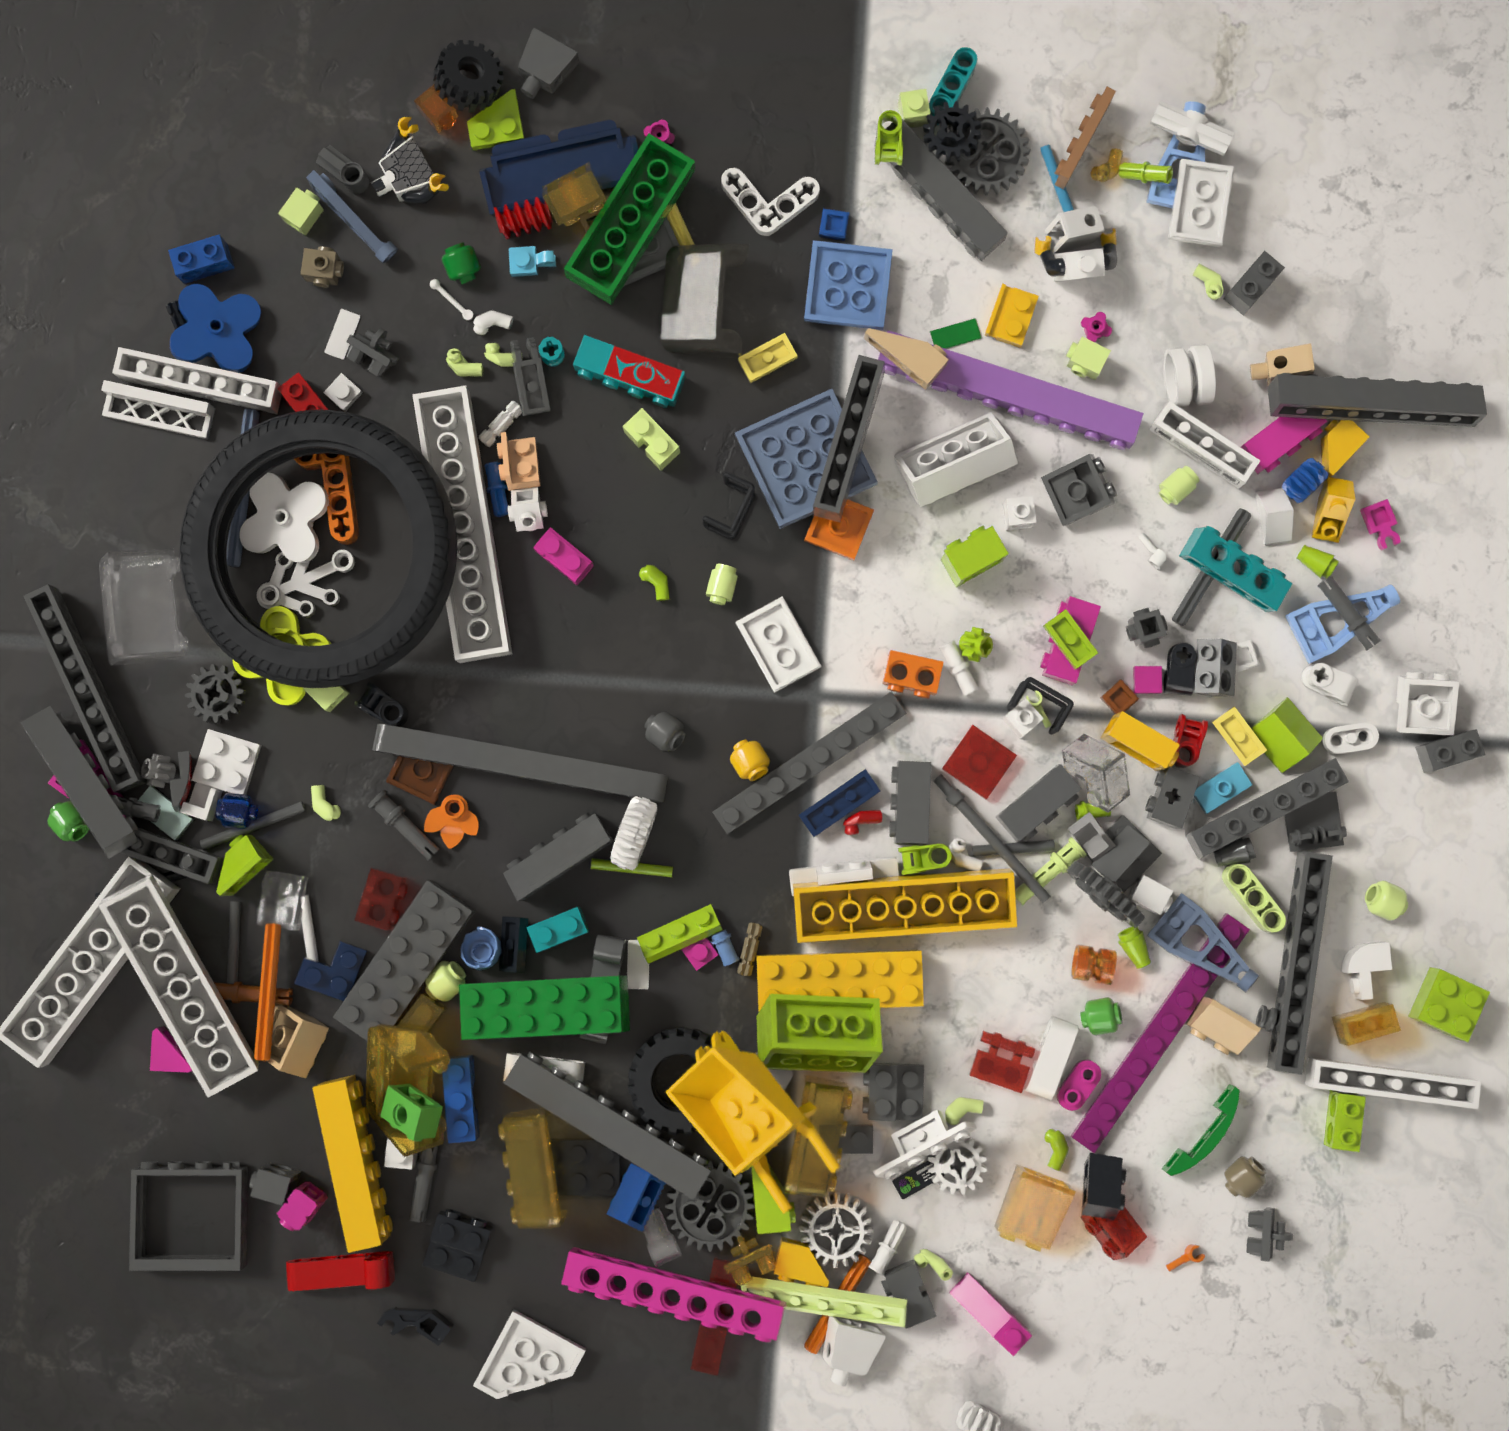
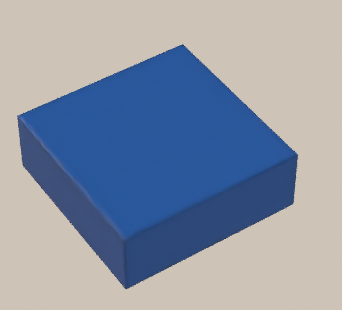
M823 209L819 237L845 241L849 212Z

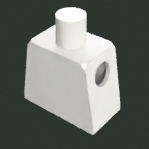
M1091 206L1059 213L1044 232L1046 236H1050L1052 239L1051 251L1053 254H1058L1095 242L1104 230L1113 227V220L1110 213L1099 214L1098 208Z
M829 1316L823 1359L829 1367L834 1369L830 1379L833 1383L846 1386L850 1373L861 1376L867 1374L886 1337L878 1326L852 1319Z

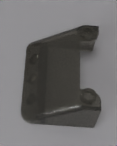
M749 244L676 245L669 249L666 255L661 344L667 352L731 358L741 356L742 339L740 335L731 329H721L725 267H739L745 263L748 257Z

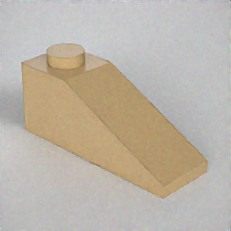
M870 328L867 329L864 335V339L925 390L947 366L949 360L946 358L947 354L938 345L932 346L925 341Z

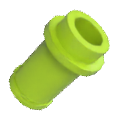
M1109 800L1089 803L1080 801L1079 804H1075L1077 820L1081 819L1088 812L1094 818L1110 817L1111 807Z

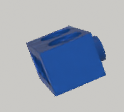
M220 234L168 250L175 275L184 284L235 268L228 244Z

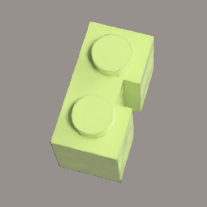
M643 408L623 425L624 433L638 448L643 444L647 446L645 449L646 456L660 471L680 454L679 446Z

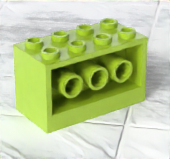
M770 994L757 1014L758 1057L767 1069L866 1073L883 1052L879 998Z

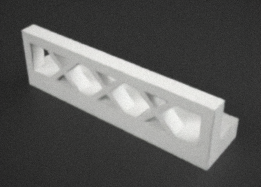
M106 380L103 381L101 391L107 394L102 416L208 439L215 408L209 403ZM114 397L124 399L129 408L121 413L111 412ZM144 404L150 405L155 412L146 419L140 418L135 411ZM169 410L176 411L181 418L172 425L166 424L161 416ZM132 412L135 417L128 416V414ZM181 412L188 413V415L184 417ZM196 415L205 417L202 431L191 429L187 421ZM182 424H185L186 428L179 427V426L182 425Z

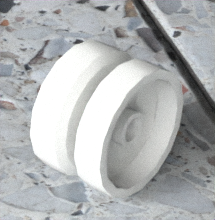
M1206 344L1193 345L1187 353L1181 347L1165 351L1164 380L1168 400L1179 408L1187 407L1191 400L1197 405L1210 404L1214 401L1216 390L1215 369L1211 351Z

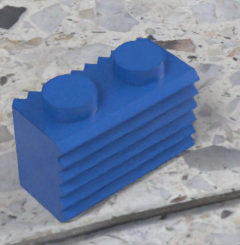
M630 1164L627 1172L623 1175L622 1183L615 1197L610 1202L607 1215L639 1231H643L644 1226L647 1225L646 1221L649 1220V1216L652 1214L651 1211L654 1210L656 1200L659 1199L658 1195L661 1194V1190L664 1189L663 1185L666 1183L644 1169Z

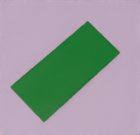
M976 318L930 331L933 344L944 349L981 339Z

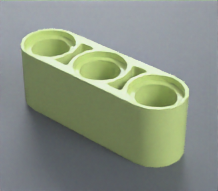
M1242 864L1227 866L1222 872V880L1257 927L1265 932H1278L1282 930L1286 923L1283 911L1251 870ZM1235 869H1239L1242 873V880L1238 884H1235L1231 879V874ZM1253 890L1259 895V901L1254 906L1248 901L1249 893ZM1270 912L1276 917V922L1272 927H1268L1265 923V917Z

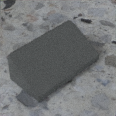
M1129 825L1113 840L1116 846L1091 864L1102 876H1107L1113 883L1122 876L1151 844Z

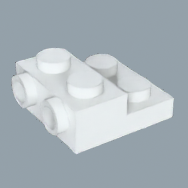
M1407 671L1406 676H1399L1396 703L1399 704L1397 731L1400 733L1454 735L1459 681L1450 679L1451 674L1434 673L1433 678L1423 677V672Z

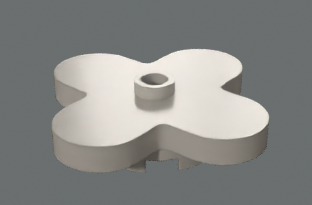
M266 473L250 488V497L257 508V513L247 519L241 526L240 541L244 548L254 553H266L279 546L284 556L290 561L297 563L309 562L316 556L319 550V539L312 528L313 522L327 511V506H329L328 494L324 487L313 482L301 483L290 490L282 477L273 473Z

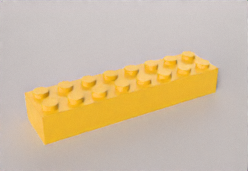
M1010 868L881 877L827 885H818V882L793 884L797 943L1017 927L1014 872Z

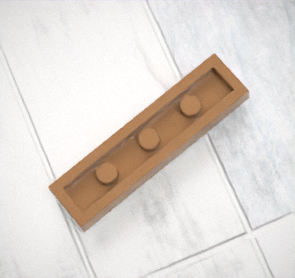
M1107 86L1102 95L1096 94L1090 106L1094 110L1090 117L1085 115L1078 130L1082 131L1079 139L1073 137L1066 151L1070 153L1067 161L1064 159L1060 161L1054 173L1058 175L1055 183L1057 187L1065 189L1116 93L1114 89Z

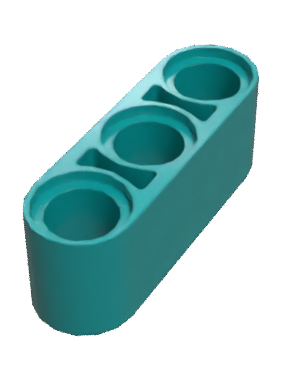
M962 47L954 54L930 99V115L935 116L933 109L935 106L940 105L944 107V102H947L949 107H953L955 101L959 102L975 71L977 54L973 49ZM966 60L971 66L962 67L958 61ZM955 83L958 89L949 90L946 84Z

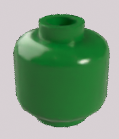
M462 242L444 250L446 254L442 256L441 261L450 280H460L461 284L476 279L474 273L480 270L481 264L473 246H465V243Z

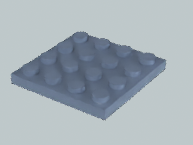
M833 389L735 432L738 443L779 529L814 514L813 504L842 411ZM863 451L860 454L848 498L878 485V481Z

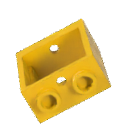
M1123 711L1113 715L1100 739L1155 771L1166 769L1168 766L1172 767L1180 754L1177 752L1178 743Z

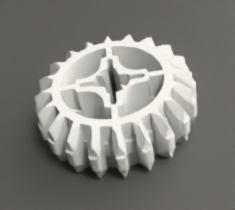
M635 796L632 798L615 838L610 856L611 863L622 869L634 870L637 867L657 814L656 803L644 797Z
M839 1191L834 1193L835 1200H830L829 1194L824 1193L826 1201L824 1203H821L820 1199L815 1197L814 1202L817 1208L811 1205L806 1206V1210L811 1216L801 1215V1220L808 1223V1225H800L799 1231L808 1234L801 1236L800 1240L802 1243L810 1242L808 1246L811 1251L816 1250L814 1252L816 1260L821 1255L823 1256V1266L828 1264L829 1259H833V1268H837L838 1260L842 1259L843 1265L847 1267L849 1266L848 1257L851 1256L854 1262L859 1261L855 1253L856 1251L863 1255L866 1254L867 1251L861 1245L862 1243L866 1245H871L872 1243L871 1239L865 1236L874 1232L873 1228L865 1227V1225L872 1222V1218L870 1216L862 1218L868 1209L864 1206L857 1210L860 1200L856 1198L850 1204L851 1196L848 1193L845 1194L843 1201L840 1200ZM833 1208L829 1221L819 1225L815 1224L820 1214ZM841 1209L852 1213L857 1219L859 1226H852V1224L842 1221ZM837 1217L840 1228L844 1227V1229L838 1232L837 1241L835 1242L833 1232L828 1230L834 1228ZM813 1233H820L821 1236L830 1238L831 1250L822 1247L816 1241ZM857 1235L852 1245L840 1250L841 1241L845 1237Z

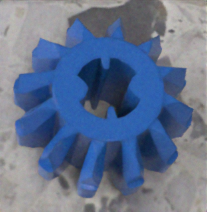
M1309 458L1283 482L1282 488L1289 498L1297 503H1301L1325 482L1329 473L1320 462H1317L1314 458Z

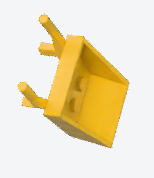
M716 1031L711 1037L712 1048L706 1046L704 1049L702 1046L699 1047L695 1053L696 1064L676 1081L666 1093L735 1176L748 1170L751 1166L754 1167L782 1213L785 1214L793 1207L770 1174L765 1154L778 1146V1143L789 1133L796 1129L802 1135L809 1138L831 1173L839 1170L841 1166L808 1119V1117L815 1113L817 1107L808 1102L797 1108L755 1053L740 1051L728 1033L725 1031L718 1033Z

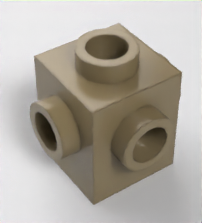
M323 246L318 247V250L304 248L301 276L306 282H313V285L322 288H328L329 284L338 285L339 277L343 276L344 262L334 252V249Z

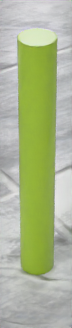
M592 858L591 869L663 877H672L673 873L672 866L638 863L634 870L618 867L611 863V860Z

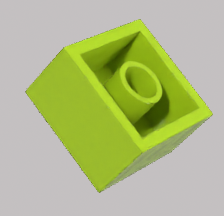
M983 525L969 533L970 536L967 537L966 541L962 542L961 539H958L946 546L941 562L956 588L1000 564L1008 556L1009 553L993 526L985 529Z
M1430 967L1408 1017L1457 1040L1469 1042L1490 992L1442 969Z

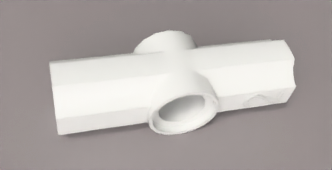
M1160 101L1150 122L1151 125L1174 134L1177 140L1186 145H1199L1224 156L1234 135V132L1209 122L1208 118L1199 112L1192 110L1183 111L1163 101Z

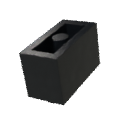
M1089 1153L1084 1163L1081 1215L1115 1220L1119 1211H1123L1125 1194H1121V1185L1124 1186L1126 1180V1169L1122 1168L1123 1158Z

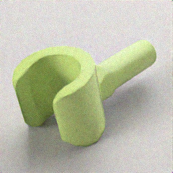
M1035 691L1039 701L1037 703L1030 702V704L1044 718L1042 722L1048 728L1052 724L1041 705L1042 695L1039 691Z

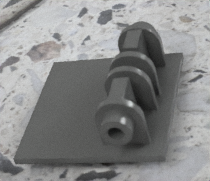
M1329 792L1285 815L1290 852L1344 845L1343 837L1347 836L1345 826H1341L1336 792Z

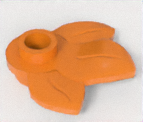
M455 794L447 796L442 801L440 807L430 810L424 824L425 832L440 831L443 842L449 849L454 848L461 842L464 833L477 835L479 828L478 819L474 813L468 810L467 801L462 796ZM453 803H457L460 807L457 813H452L450 810Z

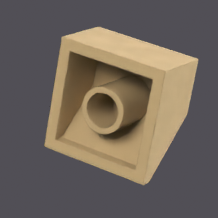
M1204 996L1186 1022V1025L1192 1028L1190 1031L1192 1035L1205 1041L1206 1037L1216 1042L1213 1047L1226 1055L1230 1052L1238 1055L1261 1029L1214 999Z
M275 1004L271 1058L267 1062L279 1071L306 1078L314 1065L321 1045L326 1039L329 1028L317 1019L287 1005Z

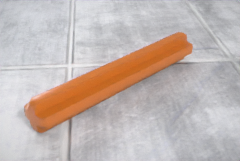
M863 1254L858 1255L859 1261L852 1264L840 1284L839 1290L855 1292L871 1264V1260ZM827 1315L820 1317L804 1344V1348L810 1353L817 1354L825 1341L829 1320Z

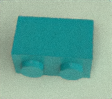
M580 906L526 927L536 953L590 932Z

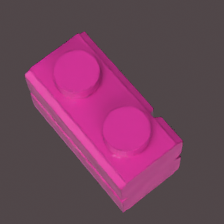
M551 527L533 547L536 553L564 576H567L577 586L594 566L589 558Z
M306 1181L294 1189L287 1202L278 1211L277 1215L281 1219L280 1223L290 1231L294 1229L300 1230L313 1219L318 1209L327 1200V1194L310 1181Z

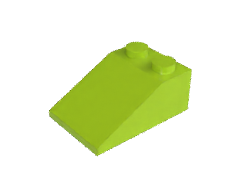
M769 1165L770 1174L788 1200L787 1192ZM752 1166L757 1233L791 1231L790 1223H796L794 1201L789 1202L793 1208L783 1214Z

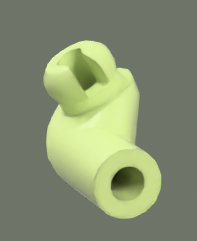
M1198 264L1193 276L1204 281L1206 294L1210 299H1219L1224 292L1221 276L1211 269Z
M487 343L485 345L486 352L484 355L487 360L501 367H513L512 353H500L498 343Z
M454 348L447 352V364L456 375L461 377L483 376L482 363H468L461 355L459 349Z
M325 785L311 786L313 810L324 820L338 819L341 815L340 807L338 805H331L326 801Z
M964 1097L957 1098L946 1108V1122L950 1125H956L967 1112L982 1114L983 1100Z
M922 1249L919 1254L914 1256V1260L920 1268H925L930 1264L943 1281H947L952 1277L953 1271L947 1263L928 1249Z

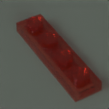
M714 1258L709 1282L736 1289L741 1264ZM705 1300L704 1308H703V1309L707 1308V1302H706V1300ZM727 1303L721 1304L720 1310L722 1314L731 1316L732 1306ZM700 1322L691 1370L718 1376L728 1330L727 1327L718 1325L717 1328H709L703 1326Z

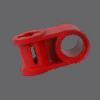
M1180 714L1176 723L1173 741L1179 744L1178 753L1180 748H1185L1189 751L1190 759L1188 762H1185L1178 756L1174 766L1185 768L1197 762L1206 736L1208 721L1202 720V722L1186 718L1184 714Z

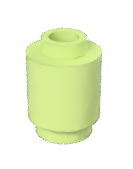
M1190 467L1178 468L1159 484L1161 490L1159 496L1165 503L1177 505L1196 489V484L1200 480Z
M716 564L715 569H712L705 594L710 597V602L725 605L726 601H732L738 578L736 568L724 564Z

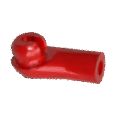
M881 810L859 811L846 818L843 822L845 834H858V825L881 823Z

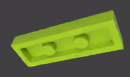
M710 904L637 937L645 960L649 964L722 931V927Z

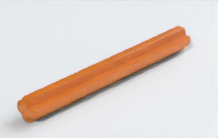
M274 923L265 925L254 1053L255 1060L267 1061L271 1058L281 925Z

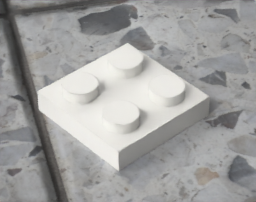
M208 729L191 781L245 797L262 745Z

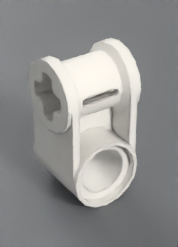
M1324 663L1308 666L1301 675V680L1305 687L1325 696L1332 702L1344 706L1348 705L1358 683V679Z

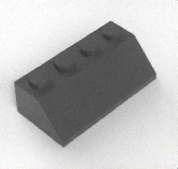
M589 812L585 813L575 820L577 825L569 831L566 827L562 828L552 835L554 840L546 846L541 842L529 850L531 855L523 861L518 857L506 865L509 870L503 874L517 901H524L614 842L597 814L590 815Z

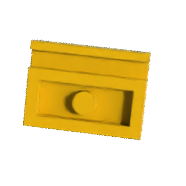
M1002 283L984 336L996 338V340L1021 348L1039 296L1017 288L1008 287Z

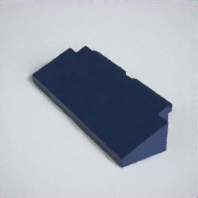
M605 120L561 130L558 134V140L551 142L548 135L542 134L495 145L492 149L493 155H490L493 167L480 169L479 171L489 213L495 214L494 207H497L499 212H503L505 204L512 210L514 209V202H518L520 207H524L526 199H528L531 205H534L535 197H538L544 203L545 195L548 201L615 187L638 151L635 135L622 137L620 127H617L613 120Z

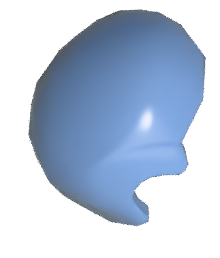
M477 927L476 930L465 935L460 948L461 958L469 968L476 970L488 969L497 963L502 953L501 941L492 930Z

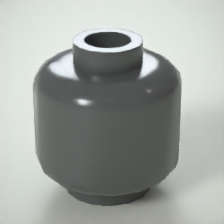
M661 712L656 716L654 714L651 715L644 726L646 728V740L663 752L677 750L686 736L683 723L667 712Z

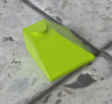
M239 835L229 844L231 849L225 854L216 891L219 896H233L273 860L272 856L253 835Z

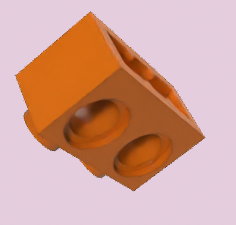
M890 650L882 684L888 685L887 690L903 693L904 689L914 691V696L929 699L930 695L935 696L937 694L944 662ZM894 666L904 667L906 670V677L904 679L898 680L893 677L892 668ZM926 671L932 675L933 681L930 685L925 686L919 682L918 675L920 672Z

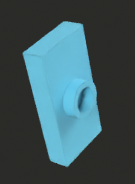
M1236 762L1198 786L1194 797L1204 813L1208 814L1252 786V783L1240 764Z

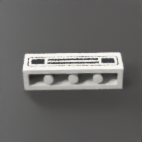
M1170 401L1162 409L1149 429L1238 489L1247 482L1260 462L1259 459Z

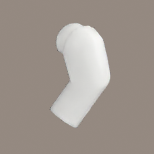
M488 311L476 316L473 321L475 324L473 330L477 334L484 335L488 331V327L493 325L510 329L513 316L497 311Z
M954 839L949 845L954 864L971 871L981 870L983 860L969 856L964 839Z

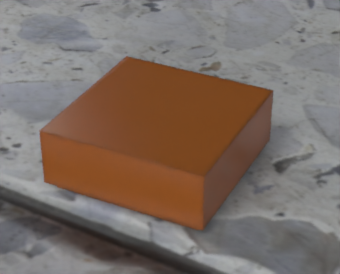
M1122 679L1100 697L1114 714L1122 711L1126 712L1139 700Z

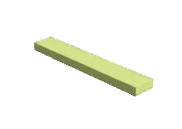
M743 1275L741 1281L742 1291L785 1301V1309L899 1327H905L906 1299Z

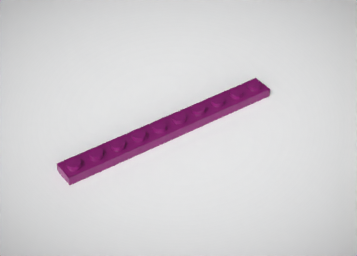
M1227 913L1224 914L1217 924V928L1235 950L1250 930ZM1209 938L1206 940V942L1203 944L1199 951L1205 949V947L1209 943ZM1214 946L1207 955V960L1220 968H1223L1230 959V956L1220 946ZM1190 963L1071 1134L1073 1139L1091 1152H1096L1210 988L1217 975Z

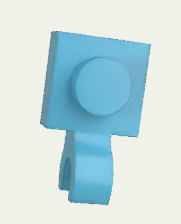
M535 246L509 248L510 275L512 277L538 275V267L556 266V255H554L553 251H543L537 254Z

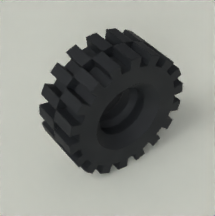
M457 40L456 45L451 42L447 45V48L442 49L434 69L433 81H435V90H440L439 97L442 100L447 98L449 106L452 107L453 104L458 105L457 110L463 111L464 107H466L468 112H474L477 107L480 112L486 106L489 108L493 101L496 100L504 76L502 75L504 69L503 66L499 67L500 59L498 57L493 58L494 52L491 49L487 52L483 50L485 45L479 43L477 47L474 46V41L468 40L467 44H464L463 40ZM459 70H469L478 79L466 78Z

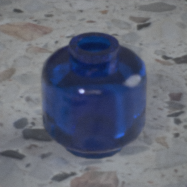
M226 793L222 799H218L216 819L220 820L223 827L247 829L251 821L257 820L258 805L253 804V799L250 795Z

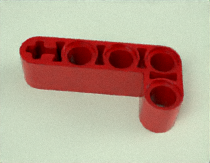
M392 1251L300 1258L286 1261L288 1291L365 1285L366 1289H380L389 1287L395 1281Z

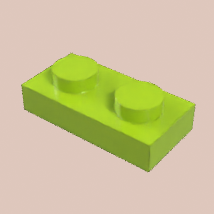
M1066 609L1043 625L1044 629L1075 670L1098 654L1097 650Z

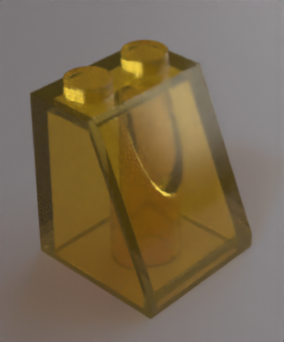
M1016 1164L994 1227L1000 1232L999 1236L1013 1242H1015L1016 1238L1026 1241L1025 1246L1040 1252L1042 1248L1050 1250L1076 1191L1066 1182Z

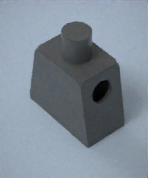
M533 28L518 66L520 75L526 79L520 89L521 92L532 99L535 98L540 88L549 93H554L579 64L578 53L538 29Z

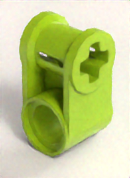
M887 110L880 115L875 141V165H879L880 162H895L897 165H902V118L896 111ZM887 121L893 122L896 125V129L888 131L884 129L882 124Z
M944 844L915 845L898 848V852L902 854L904 867L901 871L902 875L946 867L952 857L950 849ZM936 848L944 849L947 854L946 860L941 864L935 863L931 858L932 851ZM910 853L913 855L914 866L911 864Z

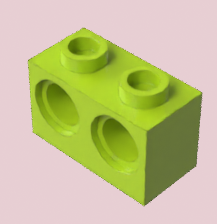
M1329 1091L1323 1145L1332 1149L1360 1152L1365 1096L1342 1091Z

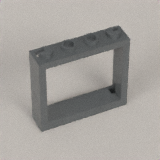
M157 1161L141 1162V1166L131 1169L129 1271L242 1270L246 1266L248 1166H240L239 1161L223 1162V1166H212L211 1161L195 1162V1166H185L184 1161L168 1162V1166H157ZM147 1176H236L235 1255H145Z

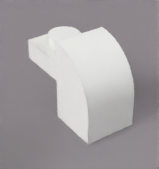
M1390 942L1361 943L1352 947L1344 956L1341 972L1352 973L1353 978H1350L1349 985L1351 993L1355 994V999H1373L1372 971L1392 970Z

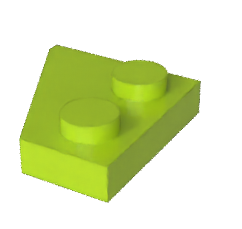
M515 89L510 90L493 102L489 108L486 107L467 121L472 150L491 148L497 144L524 139Z

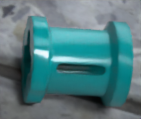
M546 337L539 345V353L546 365L557 366L563 362L565 352L559 340L554 337ZM550 347L555 349L554 356L549 355Z

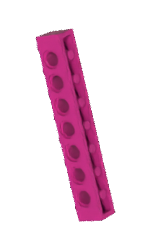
M576 1247L572 1248L568 1253L561 1283L568 1286V1290L572 1292L584 1293L585 1290L595 1293L594 1296L599 1299L610 1300L611 1297L620 1299L621 1304L629 1307H637V1304L648 1307V1311L656 1314H664V1311L675 1314L674 1317L679 1320L690 1321L692 1318L700 1320L703 1326L709 1328H717L718 1325L727 1327L728 1332L736 1335H744L745 1332L755 1335V1339L763 1342H771L772 1339L777 1340L786 1307L785 1301ZM588 1269L598 1271L600 1275L599 1281L589 1279ZM617 1275L622 1276L626 1280V1288H618L614 1283V1277ZM641 1283H649L653 1288V1294H643L640 1289ZM667 1290H676L680 1295V1301H670L667 1297ZM694 1297H703L707 1302V1308L698 1309L694 1305ZM724 1303L730 1304L733 1307L734 1314L732 1316L723 1315L720 1305ZM751 1310L757 1311L761 1316V1321L758 1323L750 1322L747 1318V1312Z

